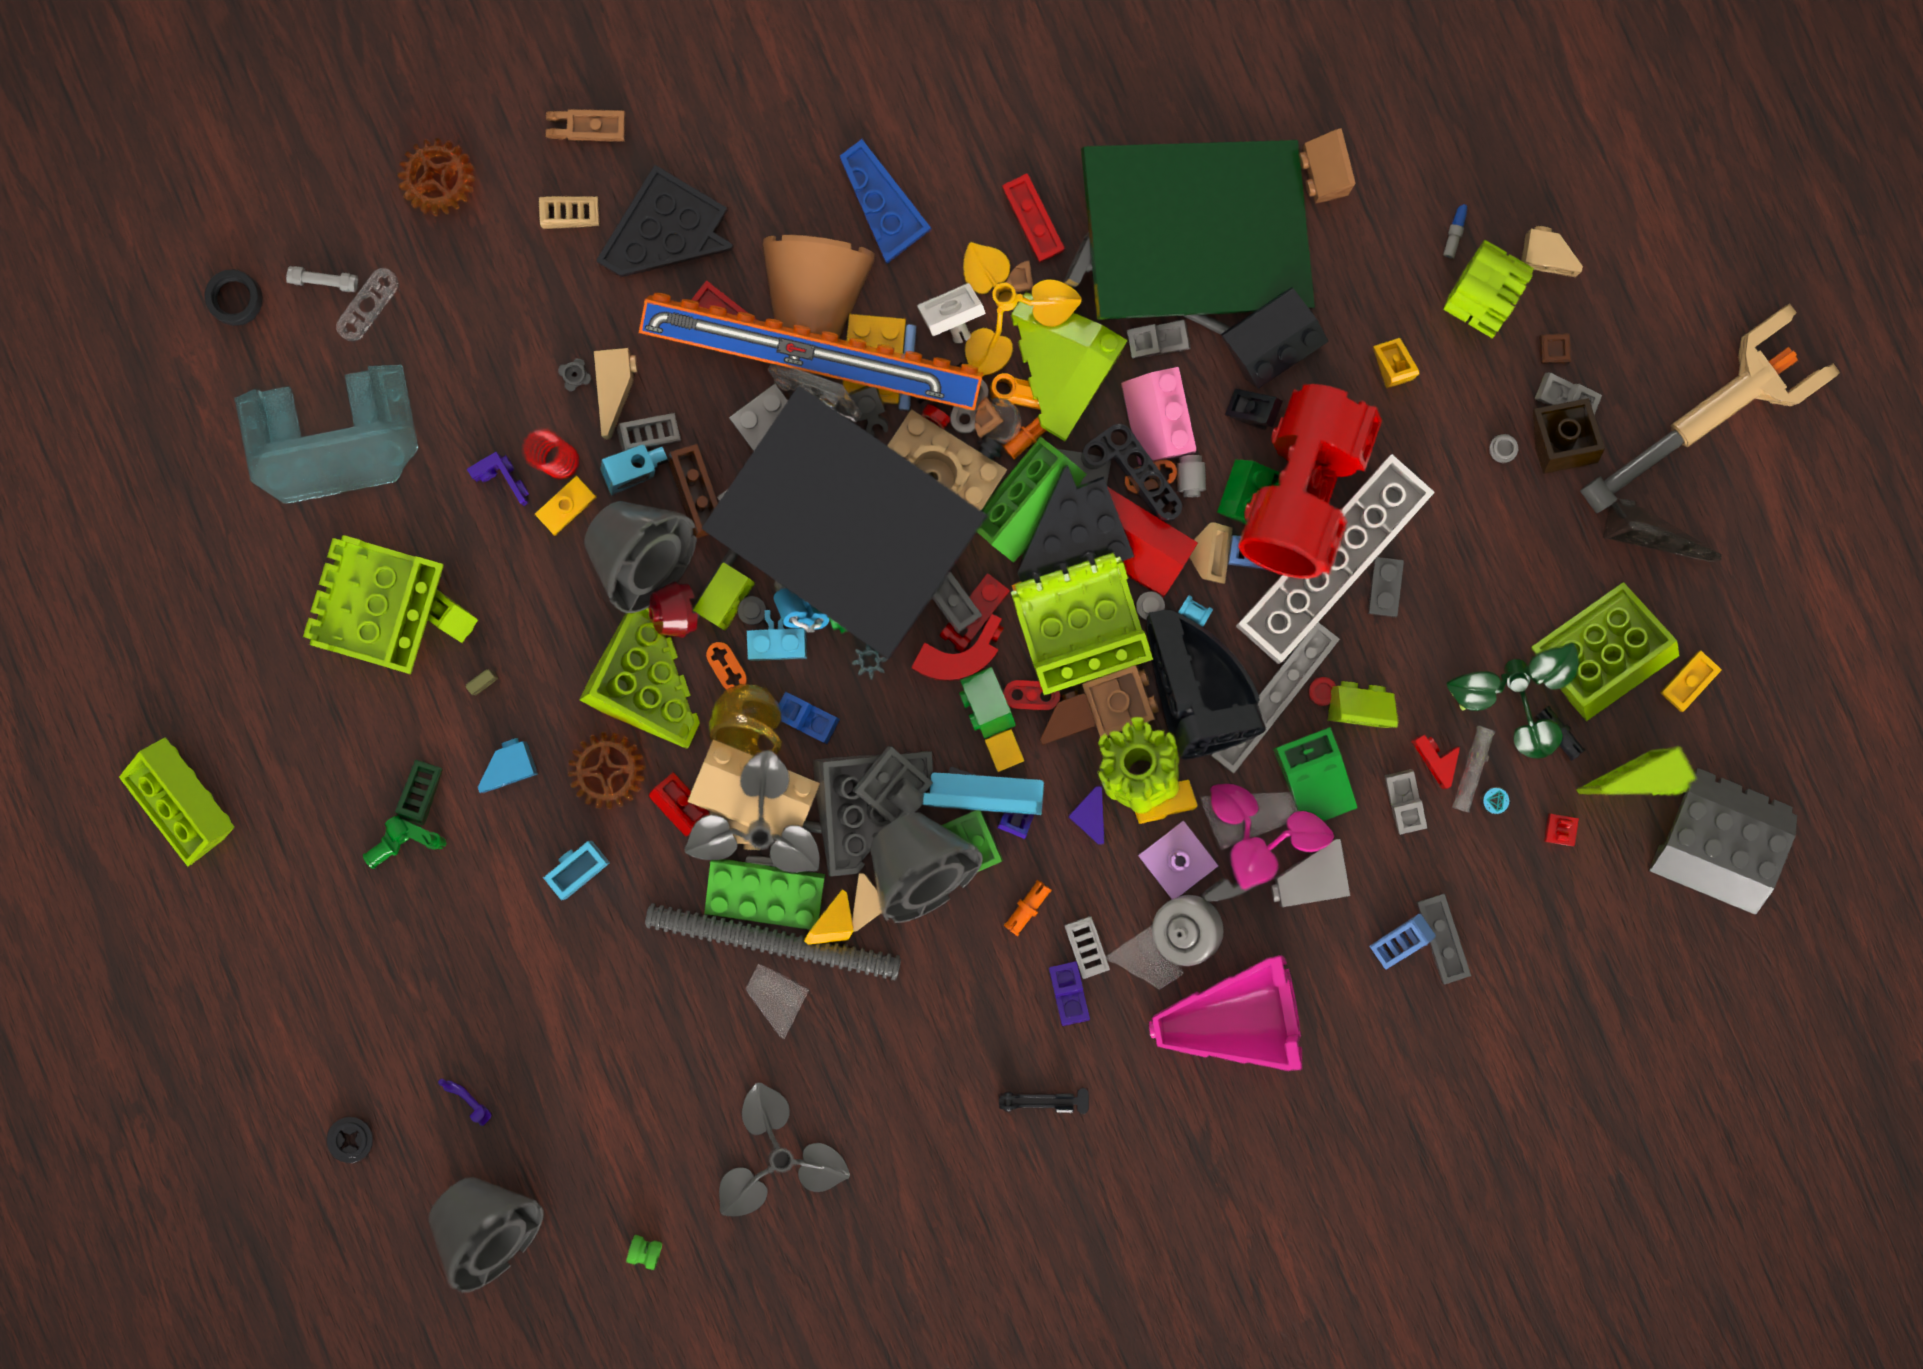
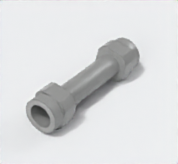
M289 266L287 270V283L303 286L305 282L340 287V290L345 292H356L358 276L349 273H342L341 276L308 272L303 267Z

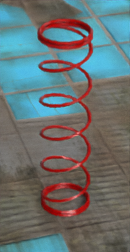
M538 430L530 434L525 441L524 455L527 461L551 477L566 479L577 471L579 455L576 449L553 432ZM534 436H536V437L530 442L529 447H528V453H527V446H528L529 441H530ZM538 438H541V439H539V440L534 444L533 449H532V451H531V447H532L533 443H534ZM541 441H543V442L538 446V448H537V450H536V453H535V456H534V451H535V449H536V446H537ZM545 443H547V444L541 449L540 454H539V461H538V453H539V450H540V448H541ZM559 446L557 458L552 463L546 465L548 452L552 448Z

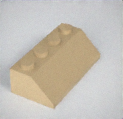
M713 739L687 802L749 827L753 821L758 820L759 796H747L741 788L740 778L744 766L753 756ZM788 770L789 786L787 790L778 798L771 799L764 796V820L769 823L772 835L778 834L781 836L783 830L789 825L803 826L820 783Z

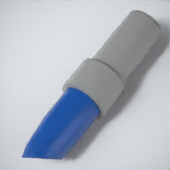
M1467 205L1458 207L1453 223L1450 225L1449 237L1443 254L1445 257H1455L1459 240L1462 238L1464 231L1463 226L1466 219Z

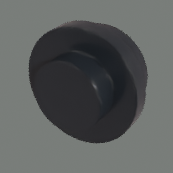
M986 435L981 441H977V444L981 446L978 450L980 453L991 460L995 456L999 459L1002 455L1000 453L1004 447Z

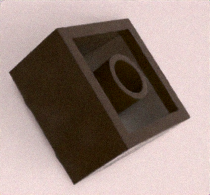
M1589 398L1535 408L1533 410L1535 449L1543 474L1599 462L1605 447Z

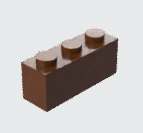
M695 444L670 452L667 459L686 516L695 524L693 535L700 538L709 535V533L701 528L718 505L700 450L698 445Z

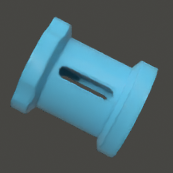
M1188 595L1178 613L1203 627L1213 609L1211 607L1205 608L1192 600V596Z

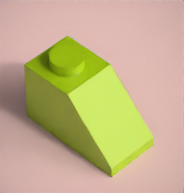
M436 590L428 620L462 643L473 631L478 619L439 590Z

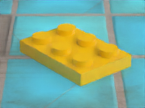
M849 314L847 341L850 338H857L866 341V346L877 348L879 344L895 348L894 352L903 354L906 319ZM843 380L842 400H850L848 397L849 392L863 388L866 385ZM877 388L884 404L898 405L899 393Z

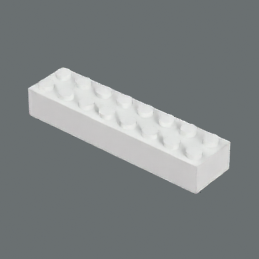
M1391 454L1341 509L1347 520V525L1330 574L1322 572L1318 577L1308 579L1281 575L1236 627L1277 664L1282 663L1435 492Z

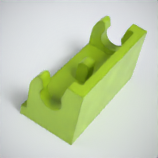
M723 562L693 611L726 631L738 612L740 602L748 596L755 582Z

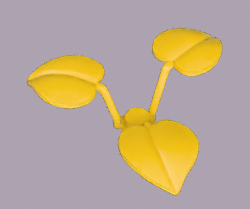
M970 242L964 257L965 280L979 294H985L994 287L993 299L998 307L996 332L994 333L988 328L978 329L971 334L965 346L968 364L978 367V372H983V376L1002 369L1012 356L1013 344L1011 340L1000 336L1004 311L1014 309L1018 301L1030 306L1034 305V318L1044 326L1054 327L1067 321L1081 304L1082 299L1076 290L1057 280H1044L1035 284L1032 288L1034 300H1029L1023 297L1022 294H1016L1011 284L1002 283L1008 278L1010 273V263L1007 256L998 249Z

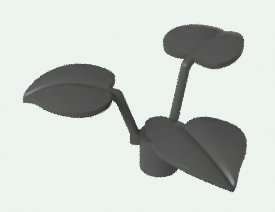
M770 750L754 755L746 763L741 773L740 782L743 792L747 796H759L758 820L753 821L749 825L748 833L738 829L730 830L728 821L722 816L707 815L695 823L685 846V853L692 857L703 860H721L732 855L737 849V841L733 836L735 834L744 838V841H749L757 849L766 848L770 843H773L770 847L771 860L777 868L783 871L801 872L818 871L819 869L818 846L814 837L807 829L799 825H789L783 830L781 836L778 834L772 835L769 823L764 820V796L771 799L778 798L789 786V773L786 766Z
M760 1082L756 1083L745 1097L742 1107V1120L744 1126L751 1134L760 1135L767 1131L774 1147L768 1156L770 1166L753 1176L749 1169L743 1167L733 1168L724 1175L719 1187L720 1213L724 1216H742L760 1208L766 1200L768 1190L758 1180L774 1170L786 1172L792 1165H801L798 1170L799 1181L806 1189L813 1192L829 1190L850 1177L849 1169L843 1158L837 1151L826 1144L813 1143L807 1145L803 1150V1160L793 1159L790 1151L779 1146L772 1129H780L786 1124L790 1114L789 1105L779 1092Z

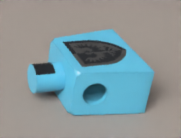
M640 445L602 459L600 470L610 494L613 495L653 478L655 467L668 463V459L662 447L648 452L645 445ZM640 463L642 468H635L632 464Z

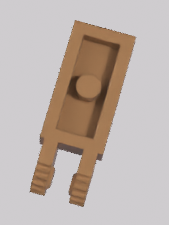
M568 109V112H546V119L551 122L567 121V129H547L546 137L551 139L567 138L568 140L625 141L626 113L625 111L570 109Z

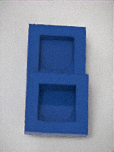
M787 692L784 693L773 715L774 718L825 744H828L840 720Z

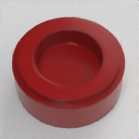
M927 404L921 413L924 418L942 429H945L951 420L947 414L930 404Z
M1326 677L1315 679L1308 689L1310 700L1319 706L1329 705L1332 687L1336 686L1334 681Z

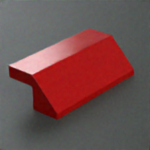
M1108 487L1134 554L1133 558L1123 561L1127 576L1164 598L1198 542Z

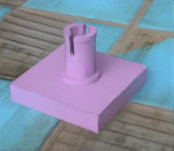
M1184 821L1180 822L1138 855L1171 899L1182 895L1218 867L1217 863Z

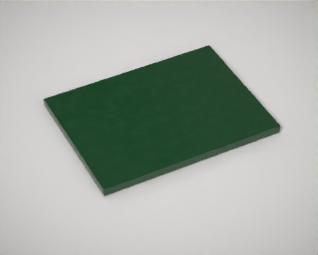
M1298 140L1084 146L1081 148L1097 319L1255 312L1291 287L1294 288L1310 310L1315 308Z

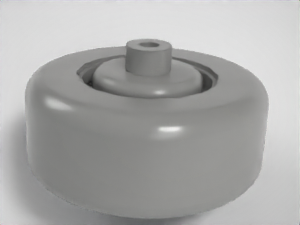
M1183 895L1168 901L1157 911L1152 924L1153 940L1158 951L1168 961L1180 966H1193L1209 959L1217 952L1223 939V923L1218 911L1210 902L1205 901L1199 896Z

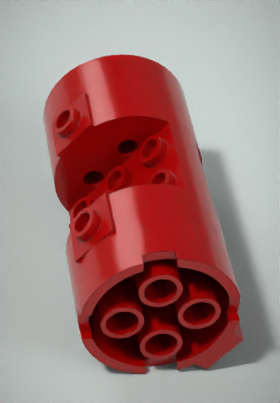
M1307 384L1303 385L1302 390H1293L1285 415L1281 417L1279 425L1274 428L1271 437L1272 444L1278 455L1289 461L1287 469L1283 470L1280 475L1279 486L1261 488L1257 493H1254L1251 503H1248L1246 506L1245 519L1247 522L1239 542V550L1247 559L1264 569L1294 578H1315L1321 575L1322 572L1330 574L1347 525V520L1342 510L1330 506L1329 501L1338 477L1350 476L1357 470L1365 471L1382 423L1377 407L1368 406L1364 401H1360L1357 404L1347 398L1348 392L1325 385Z

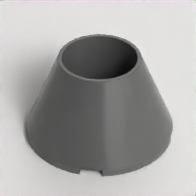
M624 501L614 502L597 514L586 532L584 545L611 603L617 609L625 613L645 610L650 606V597L653 592L673 581H679L687 569L696 547L697 537L693 535L695 524L690 518L682 513Z
M910 813L894 820L875 836L870 846L882 915L887 921L889 918H892L895 923H902L919 918L937 909L950 900L948 896L950 892L959 885L964 888L974 878L982 864L981 852L971 843L921 813Z
M475 1177L462 1179L446 1190L432 1207L428 1221L448 1282L452 1288H456L459 1292H470L485 1286L504 1273L511 1266L508 1261L519 1250L524 1253L537 1235L543 1220V1209L533 1199Z

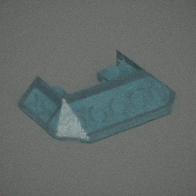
M402 365L368 366V371L345 375L354 427L305 437L300 435L291 387L288 386L263 392L253 389L236 397L235 403L250 481L284 504L396 482L409 459L418 450Z

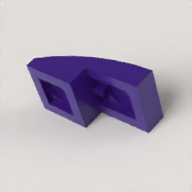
M1077 961L1049 967L1062 1027L1089 1021L1090 1017Z

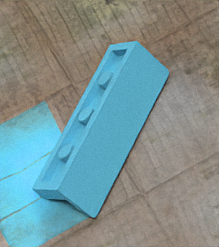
M932 773L931 781L933 783L930 786V793H924L923 805L929 807L1042 815L1044 781Z

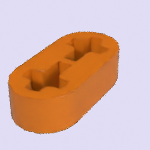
M1166 459L1154 462L1159 471L1161 465H1164L1165 469H1171L1172 473L1168 475L1167 480L1170 485L1177 476L1175 464ZM1125 476L1124 486L1126 490L1131 494L1138 495L1139 493L1133 485L1130 486L1129 479ZM1149 478V480L1144 481L1145 489L1148 491L1158 489V483L1154 479Z
M716 642L709 646L706 653L707 660L723 687L730 692L742 691L747 684V675L731 648L722 642ZM719 648L721 651L726 649L727 654L724 655V658L728 665L723 667L719 660L713 661L714 649ZM731 668L735 675L741 674L742 678L739 679L740 685L738 687L733 684H727V681L730 679L726 671L727 669Z

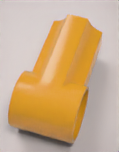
M1007 373L997 375L992 381L989 394L995 402L1011 403L1041 410L1038 399L1033 400L1028 381L1014 378ZM1000 382L1006 383L1010 387V393L1006 395L1000 394L996 389V384Z

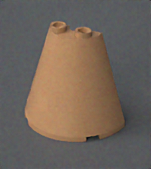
M782 235V241H776L775 236L764 238L762 246L774 319L783 322L782 326L794 328V325H801L810 328V333L821 335L823 331L839 335L838 339H840L849 319V314H851L874 263L875 254L863 247H859V251L852 250L851 243L827 238L802 235Z

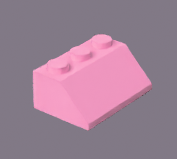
M1179 367L1151 372L1122 382L1121 386L1131 431L1152 461L1156 462L1165 459H1175L1185 455H1194L1196 445ZM1137 456L1138 466H1141L1142 461Z

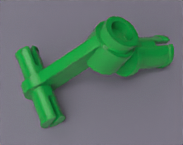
M394 816L384 824L386 832L385 836L381 838L382 841L367 853H364L363 859L370 868L375 869L391 855L396 856L401 844L409 840V838L432 850L443 849L446 846V839L438 833L430 832L407 820L401 819L400 816Z

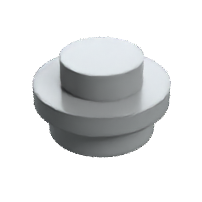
M1501 434L1491 441L1489 452L1495 461L1507 463L1516 457L1518 444L1512 436Z
M1146 592L1138 598L1136 609L1138 614L1143 619H1146L1150 612L1164 610L1165 603L1158 593Z

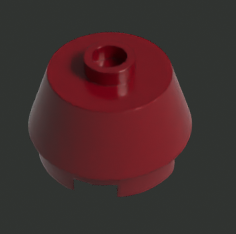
M673 581L651 594L648 613L650 621L659 634L684 638L686 634L696 631L698 614L693 613L690 599L694 598V594L688 583L678 584Z

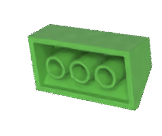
M1042 437L1037 440L982 509L988 517L977 532L1013 563L1026 551L1063 466L1068 465L1076 487L1080 486L1083 478L1087 475Z

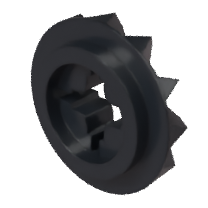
M344 1117L336 1121L329 1129L327 1134L328 1149L332 1156L341 1162H358L365 1158L372 1148L373 1132L368 1127L367 1122L357 1117ZM358 1131L359 1133L355 1138L357 1146L351 1144L342 1148L346 1141L344 1133L350 1135Z

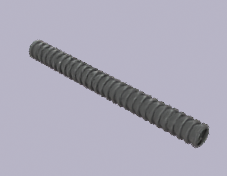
M655 903L649 905L645 920L646 928L649 929L651 926H654L655 930L663 928L664 932L672 930L673 934L681 932L682 936H685L687 933L692 938L696 935L699 936V939L702 940L705 937L710 942L712 939H715L716 943H721V941H724L725 945L734 943V947L742 945L743 949H747L748 946L753 951L756 948L760 949L762 953L766 950L769 951V954L776 952L778 956L785 954L786 958L795 956V960L804 958V961L808 962L809 959L813 960L812 963L814 964L817 961L821 962L823 966L828 963L830 967L837 965L839 969H843V967L848 968V971L856 969V973L865 971L866 975H869V973H874L875 977H878V974L883 975L882 978L884 979L889 976L894 981L898 977L901 963L900 955H896L895 958L891 957L892 954L890 953L887 956L883 955L881 951L877 954L871 949L867 952L865 948H861V950L856 949V946L848 948V944L839 946L838 942H835V944H830V942L807 944L804 941V935L799 937L795 936V933L787 935L786 931L778 933L777 929L769 931L768 927L760 929L758 925L754 928L749 923L747 926L743 925V922L735 924L734 920L726 922L725 918L717 920L716 916L708 918L707 914H704L702 917L699 916V913L695 912L693 915L688 910L686 913L682 912V909L674 911L673 907L665 909L664 905L656 907Z

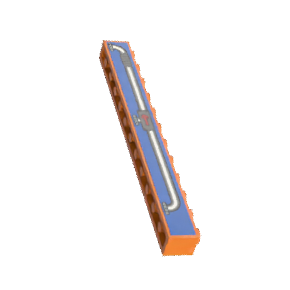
M654 293V296L649 295L645 299L639 333L975 411L983 372H978V367L962 364L961 367L950 365L951 361L934 357L933 361L922 359L923 355L920 353L906 351L905 354L894 352L895 348L879 344L877 348L866 346L867 342L864 340L850 338L849 341L838 339L839 335L823 331L821 335L810 333L811 329L808 327L794 325V328L782 326L783 322L775 319H766L765 322L754 320V315L745 312H738V315L726 313V308L719 306H710V309L698 307L699 303L693 300L682 299V302L670 300V295L663 293Z

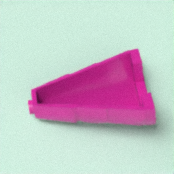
M1283 955L1269 957L1235 976H1229L1201 993L1196 991L1155 1014L1152 1018L1153 1021H1149L1151 1038H1156L1158 1047L1201 1057L1210 1055L1244 1064L1248 1062L1287 1071L1301 1070L1302 1047H1298L1301 1037L1300 1023L1289 969H1284L1283 966L1287 965L1285 957Z

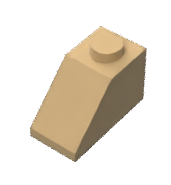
M1536 226L1535 229H1531L1526 234L1522 262L1533 267L1534 270L1577 277L1582 272L1583 266L1559 233H1553L1549 227Z

